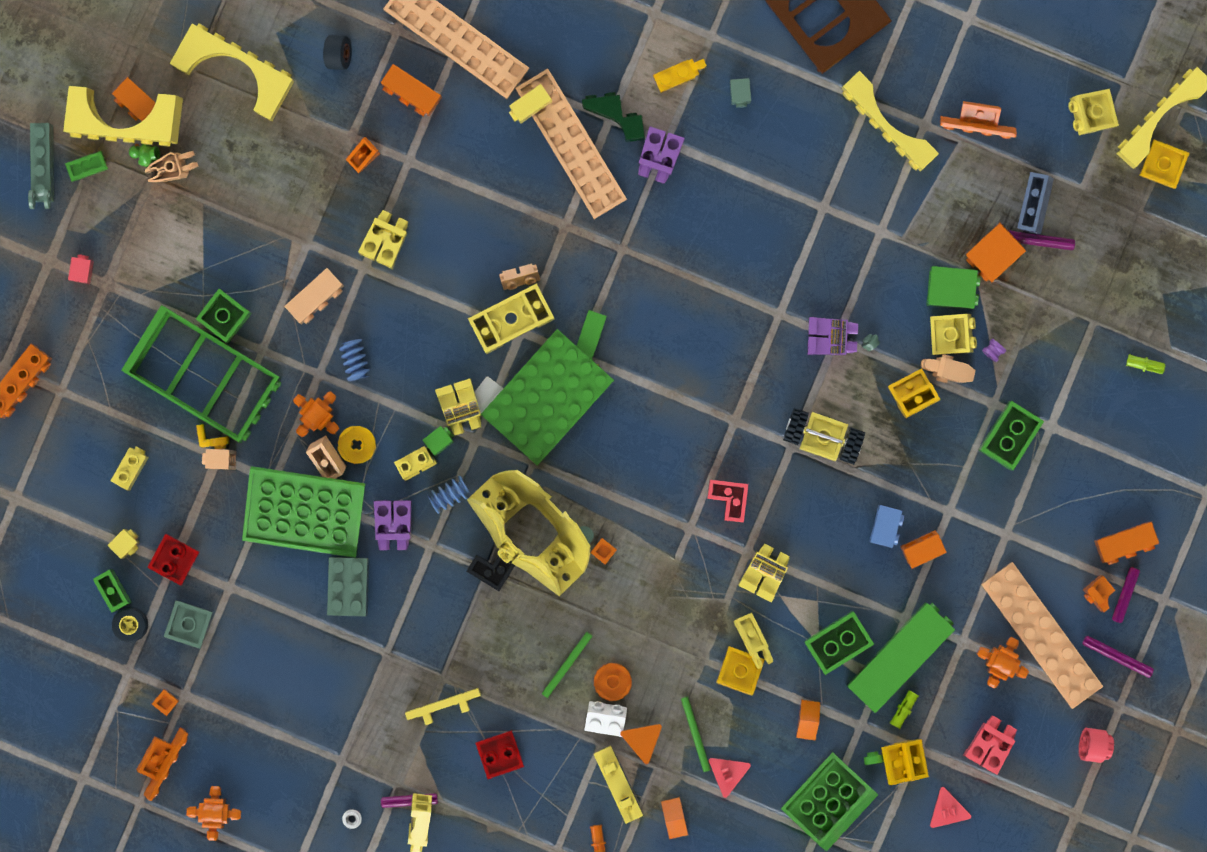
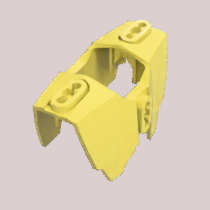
M508 470L491 476L467 501L491 534L497 548L500 549L497 552L499 557L506 563L512 561V564L528 572L560 596L587 568L591 548L587 539L567 512L562 513L549 500L552 496L546 493L538 483L520 471ZM487 492L488 498L483 497L482 493ZM528 504L538 509L558 533L554 541L538 557L524 555L512 543L511 539L505 535L504 524ZM550 561H553L555 566L551 565ZM562 575H566L568 581H564Z

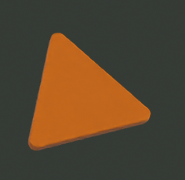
M656 724L624 730L620 732V735L644 764H649L662 726Z

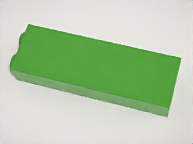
M925 602L846 685L874 713L893 696L954 632L955 629L952 627L954 623L947 616L941 617L938 614L940 610L933 603L929 605Z

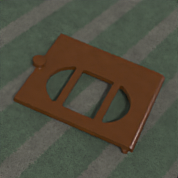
M765 0L821 74L825 73L892 22L876 0H837L845 12L809 38L795 21L794 17L816 0H806L791 12L789 11L790 0ZM849 17V30L840 42L830 46L814 44L815 41Z

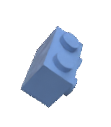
M878 505L869 542L890 548L897 545L900 534H897L898 526L902 527L904 515H901L902 511Z

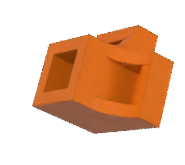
M1100 575L1083 589L1086 593L1083 596L1090 604L1094 603L1101 612H1105L1110 608L1108 598L1115 589L1103 575Z

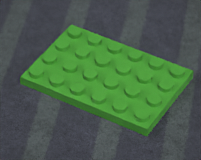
M557 329L481 415L538 466L612 384L614 379Z
M251 466L242 541L356 558L366 483Z

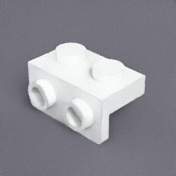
M590 701L585 731L622 737L620 732L624 730L627 707Z

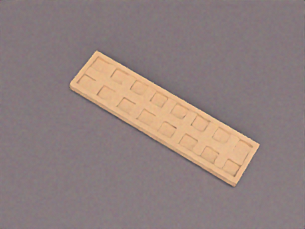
M389 0L383 8L389 15L505 99L509 98L529 70L528 66L436 0Z
M546 69L515 89L519 96L522 97L541 84L552 99V103L532 117L592 217L596 219L626 201L627 198L549 69Z
M1013 562L981 584L1071 709L1103 687Z

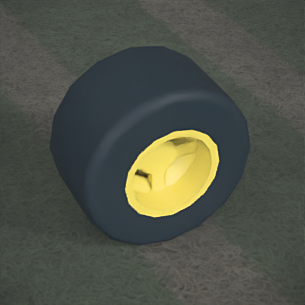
M125 608L118 611L114 616L112 630L119 640L135 642L146 634L148 619L137 608Z

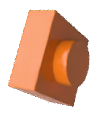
M601 538L590 553L606 564L617 549Z
M163 689L152 705L165 716H168L179 700L166 689Z

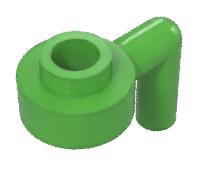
M878 751L868 752L867 757H863L865 765L884 762L883 754L878 755Z

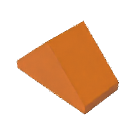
M364 137L346 158V161L357 173H360L380 155V152Z
M801 700L796 738L816 740L820 718V702Z
M680 797L661 801L669 839L687 836L688 832Z

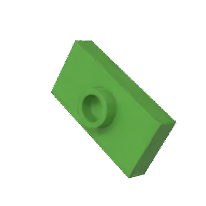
M102 151L65 163L71 182L108 170Z

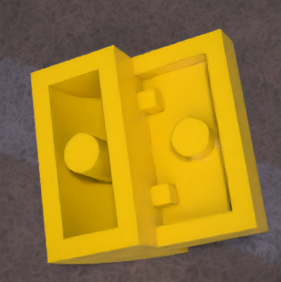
M922 368L888 386L899 410L905 418L940 401V397Z
M922 739L907 740L881 747L888 785L929 777Z

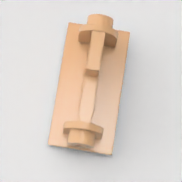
M531 263L519 267L521 272L517 274L516 268L502 271L503 273L499 274L503 290H513L518 286L531 285L536 281H540L536 264L532 265Z

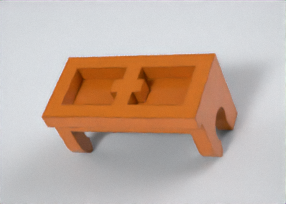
M935 530L900 546L911 569L947 553L939 534Z

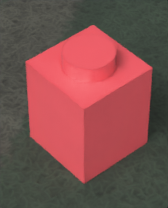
M78 255L77 258L72 257L68 280L90 284L94 261L89 260V256Z

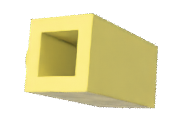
M540 84L509 105L511 109L509 114L514 121L518 120L521 124L552 103V99Z
M137 446L135 449L129 447L111 482L125 490H131L149 458L145 455L146 451Z

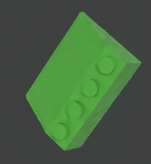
M832 752L785 803L781 810L820 847L827 851L879 794Z

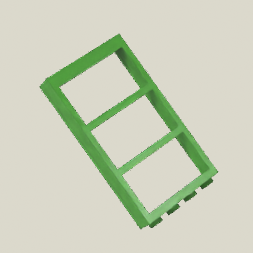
M163 305L158 309L121 370L239 443L249 438L251 426L258 423L262 416L259 414L262 408H267L271 402L270 395L273 391L276 392L281 385V377ZM172 316L201 335L170 386L165 391L137 374L136 371L169 317ZM208 338L237 357L201 413L171 394L201 345ZM241 360H244L272 377V380L237 435L207 416Z

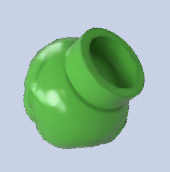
M136 143L129 149L130 157L139 158L138 164L144 167H148L151 163L160 159V151L157 146L146 144L139 146Z

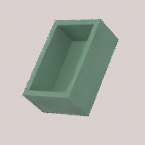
M329 557L327 615L368 616L369 558Z

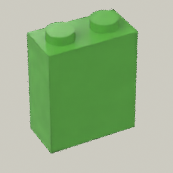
M931 266L926 306L973 310L975 306H978L979 294H976V286H980V275H977L978 270Z

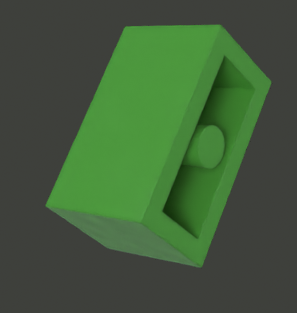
M439 426L422 441L433 455L437 456L454 442L452 439L454 435L448 427L443 428Z
M113 569L93 579L111 613L132 603Z

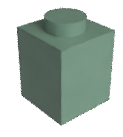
M749 78L730 80L731 105H736V108L747 107V104L751 103Z

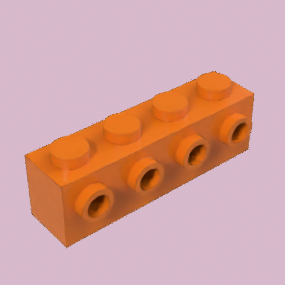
M34 344L28 346L0 382V418L2 419L9 418L16 410L14 408L18 402L21 403L26 398V391L30 387L33 388L39 381L38 376L41 372L45 373L51 366L50 361L52 358Z

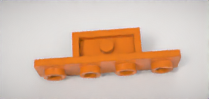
M963 101L959 119L940 116V126L948 130L957 128L967 133L976 131L986 136H991L992 134L1000 135V137L1005 139L1016 138L1017 135L1016 128L998 125L1001 107Z
M181 727L171 744L154 736L136 769L137 772L152 778L144 792V796L150 801L158 795L161 783L168 777L172 763H175L178 758L179 750L187 742L188 733Z

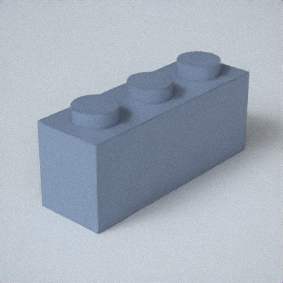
M1030 172L1018 229L1041 235L1054 178L1049 175Z

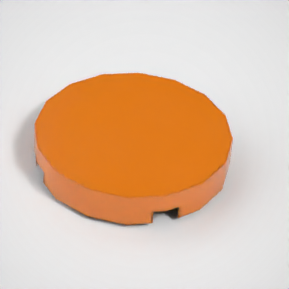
M618 663L603 665L594 676L595 690L605 700L617 701L623 699L631 689V675L624 666Z

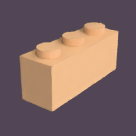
M326 268L284 307L301 325L303 323L307 324L314 318L313 314L318 309L322 311L328 306L329 303L327 301L333 297L335 299L343 292L342 288L344 285Z
M206 449V453L202 454V464L205 465L206 469L236 470V451Z

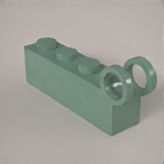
M30 123L31 190L28 193L29 208L35 209L36 202H44L45 209H50L51 202H54L53 125L50 123Z

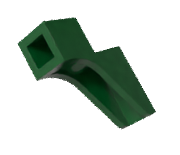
M610 92L605 93L604 97L597 98V95L585 96V99H582L584 110L616 122L624 132L625 142L645 140L642 115L628 113L626 117H623L620 95Z

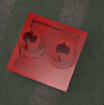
M165 534L147 568L182 586L200 551Z
M512 730L475 743L487 779L524 767Z

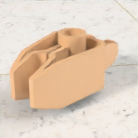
M194 151L183 154L170 152L151 163L145 169V173L158 171V174L148 179V182H167L187 178L189 170L199 167L197 162H192L188 165L185 162V159L195 156Z
M942 354V357H936V360L923 359L921 361L922 369L933 372L932 376L937 377L936 381L947 383L948 380L957 383L973 382L976 371L970 365L953 360L954 357Z

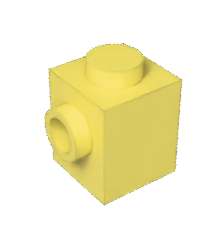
M123 529L107 546L120 559H124L128 554L131 556L139 549L137 547L140 543L137 540L139 536L132 529L129 531Z

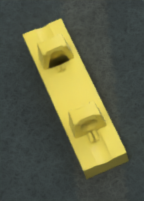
M479 688L407 711L405 715L407 720L422 716L425 725L433 723L431 713L459 703L462 713L468 712L470 709L467 701L481 696Z
M611 745L593 753L625 823L627 824L642 817L641 809Z

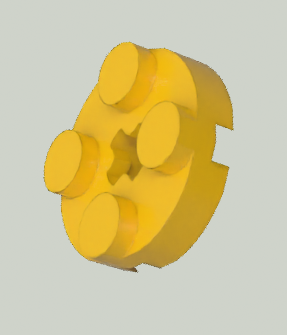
M351 426L340 434L338 452L345 461L361 464L367 462L374 455L376 440L372 432L367 428ZM353 440L362 442L360 450L352 448L354 445Z

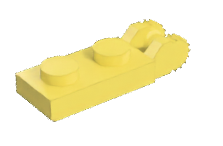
M750 613L734 620V624L756 667L760 669L763 666L758 655L760 651L763 652V656L768 664L773 663V658L768 649L769 646L753 614Z

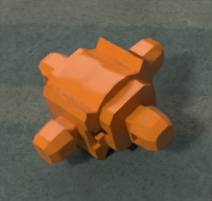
M330 391L324 396V400L318 397L316 400L310 398L307 402L306 398L300 394L293 399L298 407H302L299 412L302 417L299 420L303 422V425L300 424L296 430L299 436H306L309 428L313 431L317 428L322 431L326 427L327 431L331 434H335L340 429L334 421L333 423L330 421L333 418V415L330 413L333 409L329 405L330 403L333 404L336 400V395Z
M1013 637L1008 639L1006 647L999 645L998 649L993 647L991 652L988 648L980 647L977 652L980 658L987 659L985 665L988 666L987 671L992 674L987 680V685L994 689L1000 683V678L1006 681L1008 677L1013 678L1015 673L1020 678H1026L1029 673L1027 668L1022 665L1019 666L1021 662L1018 659L1019 655L1014 652V649H1017L1019 645V640Z
M211 786L209 793L211 798H204V803H199V808L197 806L188 807L186 815L191 818L198 816V822L202 823V828H209L207 839L216 841L219 834L217 828L222 829L224 824H229V818L231 820L241 819L242 811L233 808L230 810V804H226V799H219L221 787Z

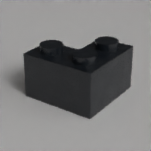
M476 555L466 572L500 591L516 565L512 564V561L509 563L504 562L499 556L494 564Z

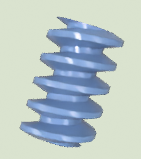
M362 339L342 343L344 345L339 348L340 351L346 352L341 358L347 359L343 366H348L349 368L345 370V373L351 374L347 381L369 377L365 376V374L370 369L363 368L368 362L361 360L366 354L359 353L364 347L357 345Z
M458 476V483L454 479L451 480L452 486L445 483V490L440 486L438 487V493L431 490L432 497L428 496L438 514L441 513L440 507L444 510L448 509L447 503L454 506V499L458 503L461 502V496L468 499L467 493L469 490L461 476Z

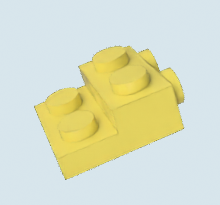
M1110 89L1080 94L1070 98L1068 107L1075 118L1073 128L1075 131H1078L1079 135L1119 126Z
M971 314L930 317L932 355L974 352L973 348L977 347L976 337H973L972 329L976 328V322Z

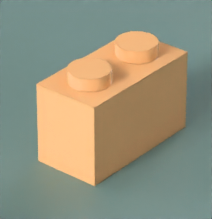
M326 435L311 443L306 451L322 477L336 479L343 475L347 466Z

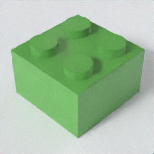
M218 289L196 320L229 344L252 313L224 291Z

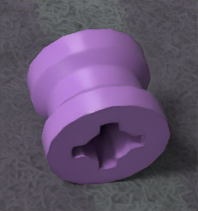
M991 339L989 346L984 347L982 352L992 361L997 362L999 356L1004 354L1006 349L997 341Z

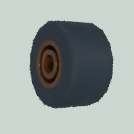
M328 35L323 48L325 66L328 69L346 70L350 65L352 56L349 37L344 35Z

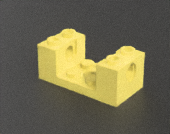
M537 283L468 318L486 354L504 346L503 344L536 327L539 328L555 320ZM509 313H514L517 316V320L513 324L506 322L505 318Z

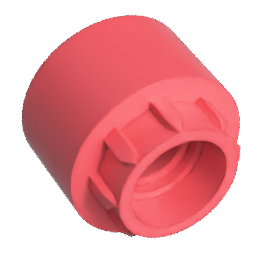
M1084 728L1079 740L1080 759L1097 763L1109 760L1114 751L1113 737L1106 730Z

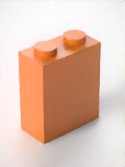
M999 223L966 253L968 257L966 261L973 268L975 266L981 271L979 275L986 282L988 280L993 282L1024 254L1026 249Z

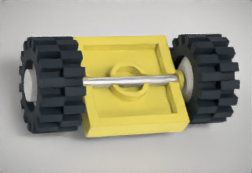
M797 408L793 409L783 441L798 445L803 433L804 436L800 445L801 450L836 461L840 449L843 447L839 460L855 464L863 444L865 432L850 427L847 437L844 439L848 424L812 412L808 424L805 426L809 413Z

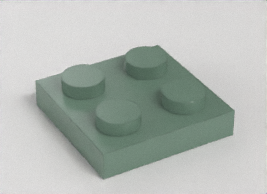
M176 600L164 637L201 649L213 612Z

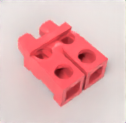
M991 716L986 723H982L963 756L998 775L1015 743L1013 739L1017 729L1007 724L1005 730L1001 733L997 730L1001 720Z

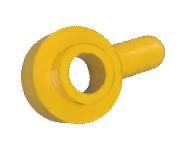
M204 424L196 425L200 447L214 446L215 449H225L226 444H230L229 436L206 439Z

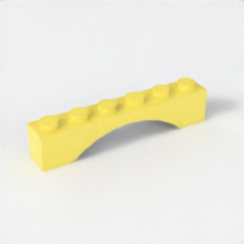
M1198 67L1193 69V71L1189 69L1182 76L1184 78L1180 85L1176 83L1169 90L1171 92L1168 98L1163 97L1156 104L1159 108L1155 112L1150 111L1144 117L1146 122L1142 126L1137 125L1131 132L1133 136L1129 140L1124 139L1118 146L1120 150L1116 154L1133 169L1149 154L1153 131L1162 116L1175 105L1188 100L1198 99L1207 91V75Z
M860 71L842 87L844 91L842 93L848 101L852 100L857 105L855 108L860 114H866L870 118L869 123L875 129L879 128L883 132L882 136L887 142L890 143L892 141L896 146L895 150L902 157L905 155L910 160L908 163L914 170L918 169L921 172L938 156L939 153L926 140L907 136L896 130L886 121L876 104L873 84Z

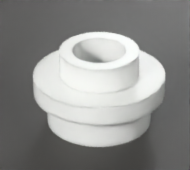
M350 809L344 813L342 821L347 828L354 829L361 824L362 817L357 810ZM349 816H355L356 821L350 822Z

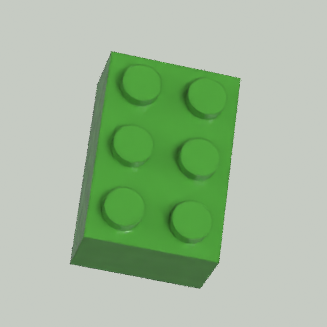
M1009 401L978 450L1007 469L1014 470L1044 421L1013 401Z
M854 611L849 612L803 641L824 675L874 645Z

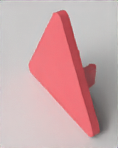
M716 758L709 759L710 766L724 798L728 797L751 767L750 763Z
M941 787L930 827L935 828L971 819L968 811L945 787Z

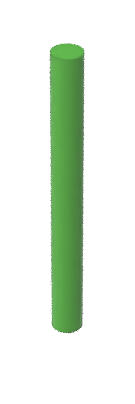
M586 632L542 692V695L546 698L550 696L593 637L590 633Z
M688 696L681 698L703 772L710 771L709 762Z

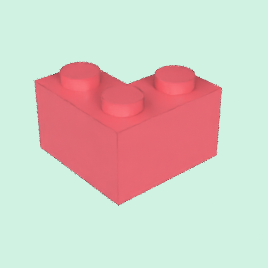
M709 480L707 499L726 501L724 520L744 523L748 484Z

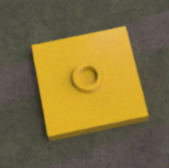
M1153 139L1150 145V152L1146 156L1139 176L1176 189L1189 152Z
M729 646L716 683L753 696L762 668L758 669L749 653ZM760 657L762 664H764L765 659Z

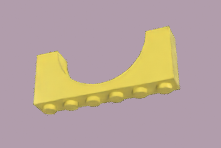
M199 23L197 26L191 24L170 64L185 74L190 75L198 64L211 57L229 56L244 62L253 71L258 85V98L253 110L268 120L273 121L294 83V80L291 78L292 75L284 70H281V72L275 70V65L266 60L264 63L257 60L258 56L250 51L246 54L241 51L242 47L234 42H231V44L224 41L225 38L218 33L214 35L208 33V28Z
M69 86L63 132L69 133L72 138H81L82 135L88 136V139L99 140V137H105V140L117 142V139H123V142L135 143V140H139L141 144L152 145L153 142H159L160 146L170 147L171 143L178 144L183 98L176 95L158 94L153 110L141 123L130 128L116 129L106 124L98 114L94 102V90L87 87Z

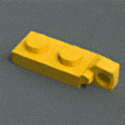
M690 59L653 74L660 93L696 78L699 75L698 71L706 68L707 65L704 59L696 62Z

